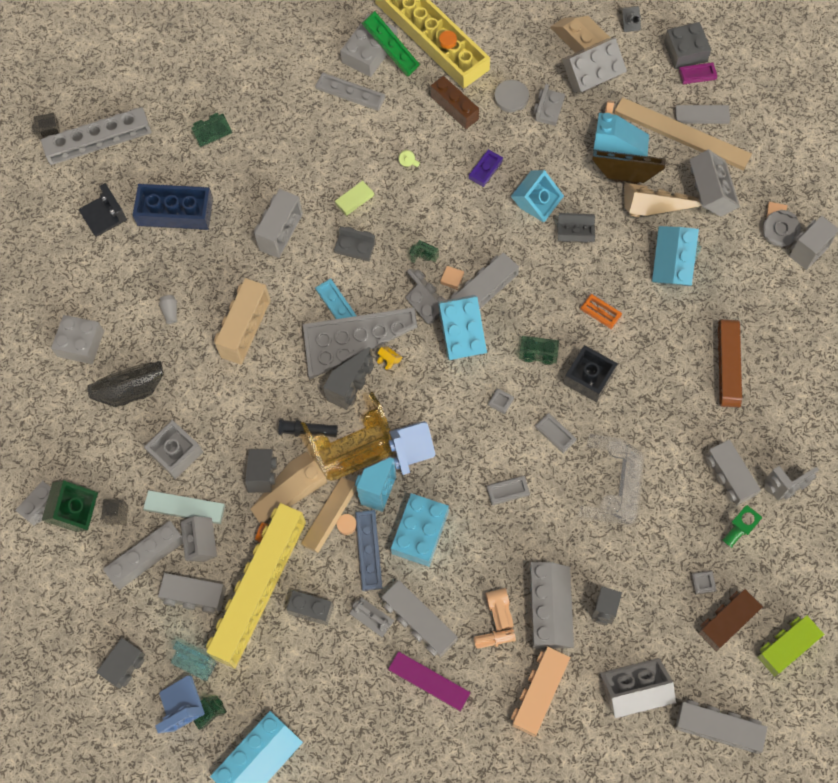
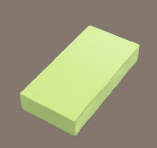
M361 181L335 200V204L347 216L372 198L374 192L364 181Z

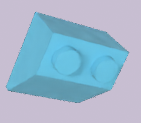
M532 170L511 197L520 209L545 222L564 195L545 170Z

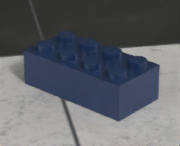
M138 184L132 216L137 226L209 230L213 196L210 187Z

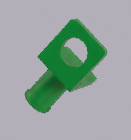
M746 505L732 521L733 528L722 541L732 548L743 534L749 535L760 522L762 516ZM745 513L754 515V522L747 525L742 521V516Z

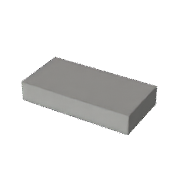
M549 413L535 425V428L562 453L577 440Z
M525 476L487 486L492 506L530 496Z

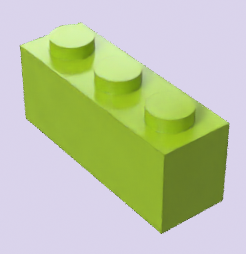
M808 615L802 619L798 616L790 623L792 627L786 632L783 629L775 636L777 641L772 645L768 642L759 649L761 654L757 658L774 677L825 635Z

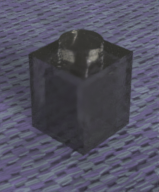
M55 113L33 117L34 124H32V130L34 135L37 134L40 141L47 136L60 133L59 121Z
M103 499L101 519L107 525H127L129 506L124 500Z

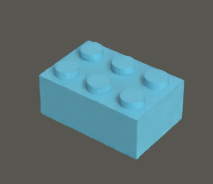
M470 295L439 301L438 308L448 359L453 360L487 353L478 297Z
M411 493L391 547L392 555L430 567L449 513V506Z

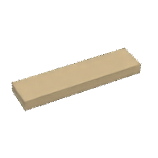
M341 477L302 541V546L319 553L357 489V486H355L356 482Z

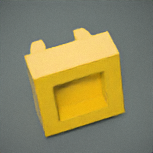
M388 346L381 347L378 351L381 357L378 358L377 363L382 364L386 360L387 366L385 369L388 370L392 368L393 364L399 363L403 357Z

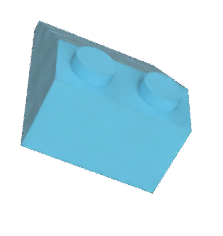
M599 113L594 149L648 156L649 134L617 115Z

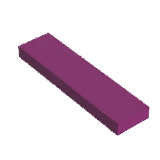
M399 651L388 671L461 712L471 692Z

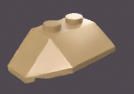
M589 16L562 18L550 27L575 53L610 38Z

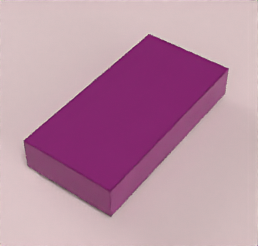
M714 62L679 67L683 85L717 80L718 77Z

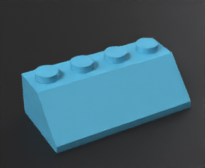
M269 711L210 777L216 783H267L303 742Z

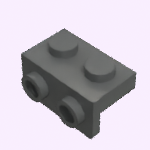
M559 213L557 226L558 241L595 242V214Z

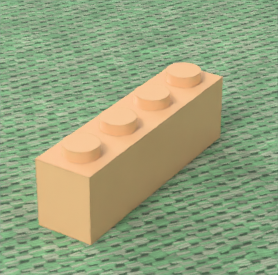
M547 647L545 652L541 650L536 661L540 665L537 671L532 670L528 679L531 685L528 690L524 688L519 699L523 701L520 709L515 708L512 714L513 727L536 737L571 657L550 647Z

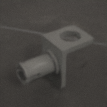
M640 7L619 8L623 15L624 32L641 30Z

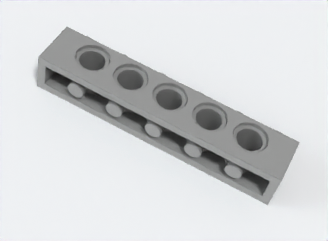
M141 107L106 119H100L78 128L66 130L56 135L47 136L41 139L48 162L50 165H54L152 132L144 109Z

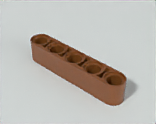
M719 319L720 407L740 408L742 404L740 321Z

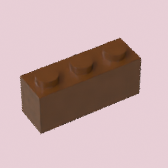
M442 76L430 85L431 98L462 127L468 129L479 120V107L445 76Z
M746 589L741 593L736 591L729 598L731 602L727 606L722 604L714 612L717 616L713 620L707 618L700 625L702 630L698 634L716 652L763 608Z

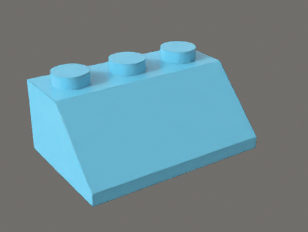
M658 227L652 282L685 286L692 285L699 229Z
M390 457L364 469L362 475H358L355 486H357L361 505L381 512L384 511L397 477L394 458Z

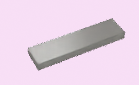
M323 72L315 85L317 90L377 111L380 110L386 98L383 93Z

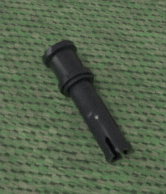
M280 418L279 435L294 434L295 437H298L301 434L337 438L338 425L303 423L299 419L288 421Z

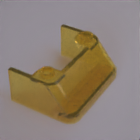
M370 392L369 395L375 409L368 411L364 415L363 423L365 428L330 443L328 437L324 434L312 436L305 422H301L311 449L327 480H337L394 453V451H391L388 442L391 440L390 427L383 408L373 392Z

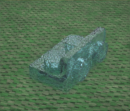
M176 641L173 646L176 654L171 664L203 681H208L217 663L213 659Z

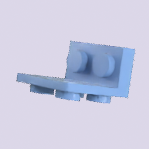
M191 675L184 677L159 693L166 716L162 718V722L155 726L158 733L174 732L205 714Z

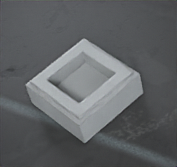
M497 388L488 406L505 415L514 397Z
M712 571L693 573L691 575L695 595L717 591Z

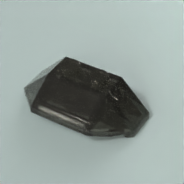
M162 362L143 363L107 375L95 383L87 385L88 396L92 400L113 407L124 406L138 399H145L153 394L164 375Z

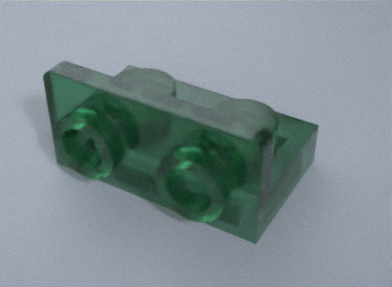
M215 113L209 116V120L204 122L199 120L193 123V127H191V131L200 148L233 133L223 113L220 115Z
M522 336L519 359L529 363L540 361L545 365L557 364L559 340Z

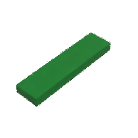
M375 11L361 23L407 77L420 66L419 62Z

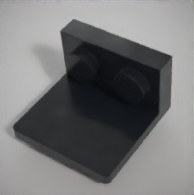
M106 183L99 186L102 191L99 194L100 198L79 208V212L95 237L127 220L122 208Z

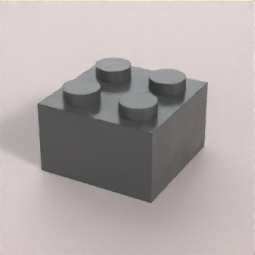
M700 22L667 29L664 44L674 69L708 62L711 47Z

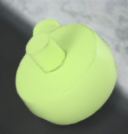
M403 150L398 156L399 163L402 166L414 165L418 167L420 162L415 160V155L410 150Z

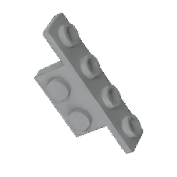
M409 269L407 272L416 281L417 285L406 298L428 324H432L440 316L438 302L446 299L435 292L436 288L424 279L425 275L420 270Z

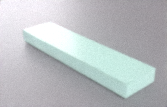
M148 490L143 509L148 512L182 518L193 516L212 518L213 523L221 524L225 504Z

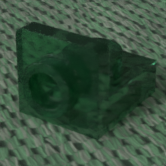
M419 240L410 249L411 262L415 263L419 255L426 261L432 260L436 262L439 258V249Z
M216 695L204 697L200 702L205 714L195 719L194 723L198 730H202L217 716L224 715L227 711L221 699Z

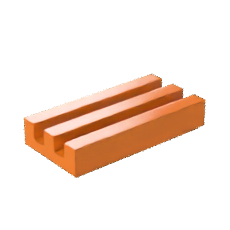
M590 294L580 309L610 329L614 327L622 316L620 311L593 294ZM590 301L595 302L596 304H598V305L601 306L602 308H604V309H606L607 311H609L610 313L614 314V315H615V318H614L613 316L609 315L608 313H606L603 309L598 308V307L595 306L594 304L590 303Z

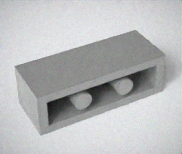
M730 439L709 449L706 454V462L710 468H714L717 473L716 478L727 489L726 493L731 502L734 501L737 506L759 494L761 491L760 487Z
M164 573L158 597L163 601V604L168 606L182 604L185 609L194 610L197 607L202 608V611L205 613L214 614L215 611L221 612L226 587L220 583Z

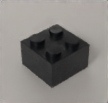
M584 345L566 373L563 384L598 402L615 374L618 363Z

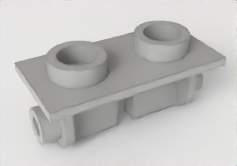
M362 597L353 604V609L349 613L381 637L384 636L394 622L393 619Z

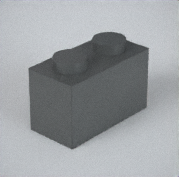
M249 449L245 479L248 493L272 492V485L276 484V474L273 472L274 469H277V457H274L273 449Z
M601 587L592 615V619H596V623L601 625L612 624L617 615L622 592Z
M292 591L287 612L289 615L328 626L334 606L331 601Z
M121 638L96 673L115 687L121 689L122 686L125 687L132 678L130 675L133 671L142 666L145 654Z

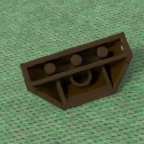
M593 149L592 160L607 179L615 182L645 183L664 170L666 166V158Z

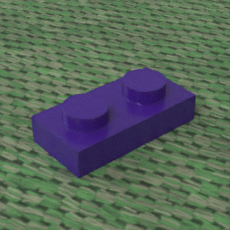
M488 149L469 174V179L484 187L503 162V157Z

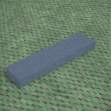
M375 510L356 512L362 591L383 589Z

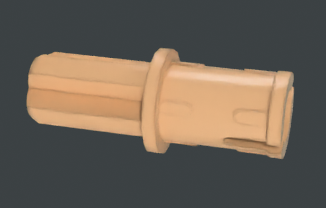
M513 628L499 632L492 631L490 634L475 636L474 645L477 649L494 645L498 647L499 644L515 642V633L513 634Z

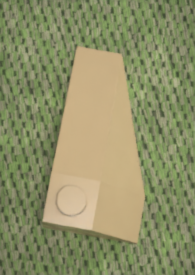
M627 182L624 184L625 209L630 213L629 215L634 217L702 206L699 197L681 193L671 195L670 192L663 189L655 192L645 185Z
M304 452L288 463L276 478V484L272 485V492L263 493L252 506L251 511L260 525L262 522L266 523L271 519L274 508H278L280 503L291 507L327 483L326 477L315 460L307 452Z

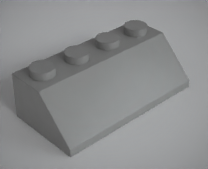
M531 562L533 649H547V647L552 649L574 648L570 567L552 562Z

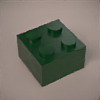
M64 480L53 482L41 521L75 532L88 531L98 492Z

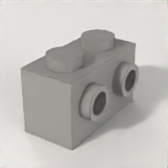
M193 516L182 521L181 529L185 561L205 562L217 557L212 518Z

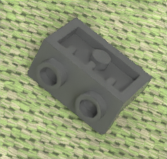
M340 226V235L334 252L370 262L376 244L375 235L368 231L361 232L352 227Z

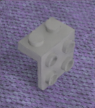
M778 466L765 479V488L778 501L782 498L787 500L797 490H803L809 486L811 481L817 478L815 474L819 469L815 467L792 482L782 468Z

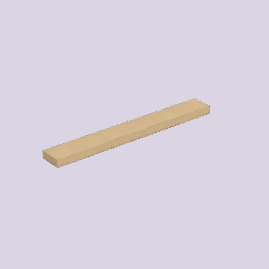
M623 97L614 112L615 115L702 153L709 149L726 160L727 164L743 171L752 156V153Z

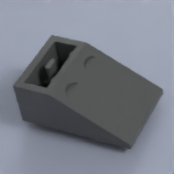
M370 347L332 371L323 387L328 402L345 410L350 405L353 406L357 398L356 393L358 389L361 390L366 380L364 378L374 368Z

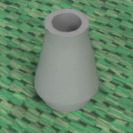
M173 295L161 297L159 306L166 319V324L176 323L177 300Z

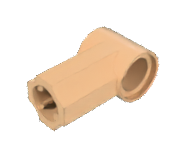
M506 588L486 592L487 604L492 612L496 631L513 628L514 625L509 610L510 603Z

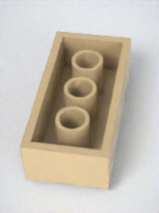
M245 278L243 283L238 286L237 296L235 300L231 301L228 316L224 317L220 333L216 334L214 339L221 358L242 365L271 301L265 284Z

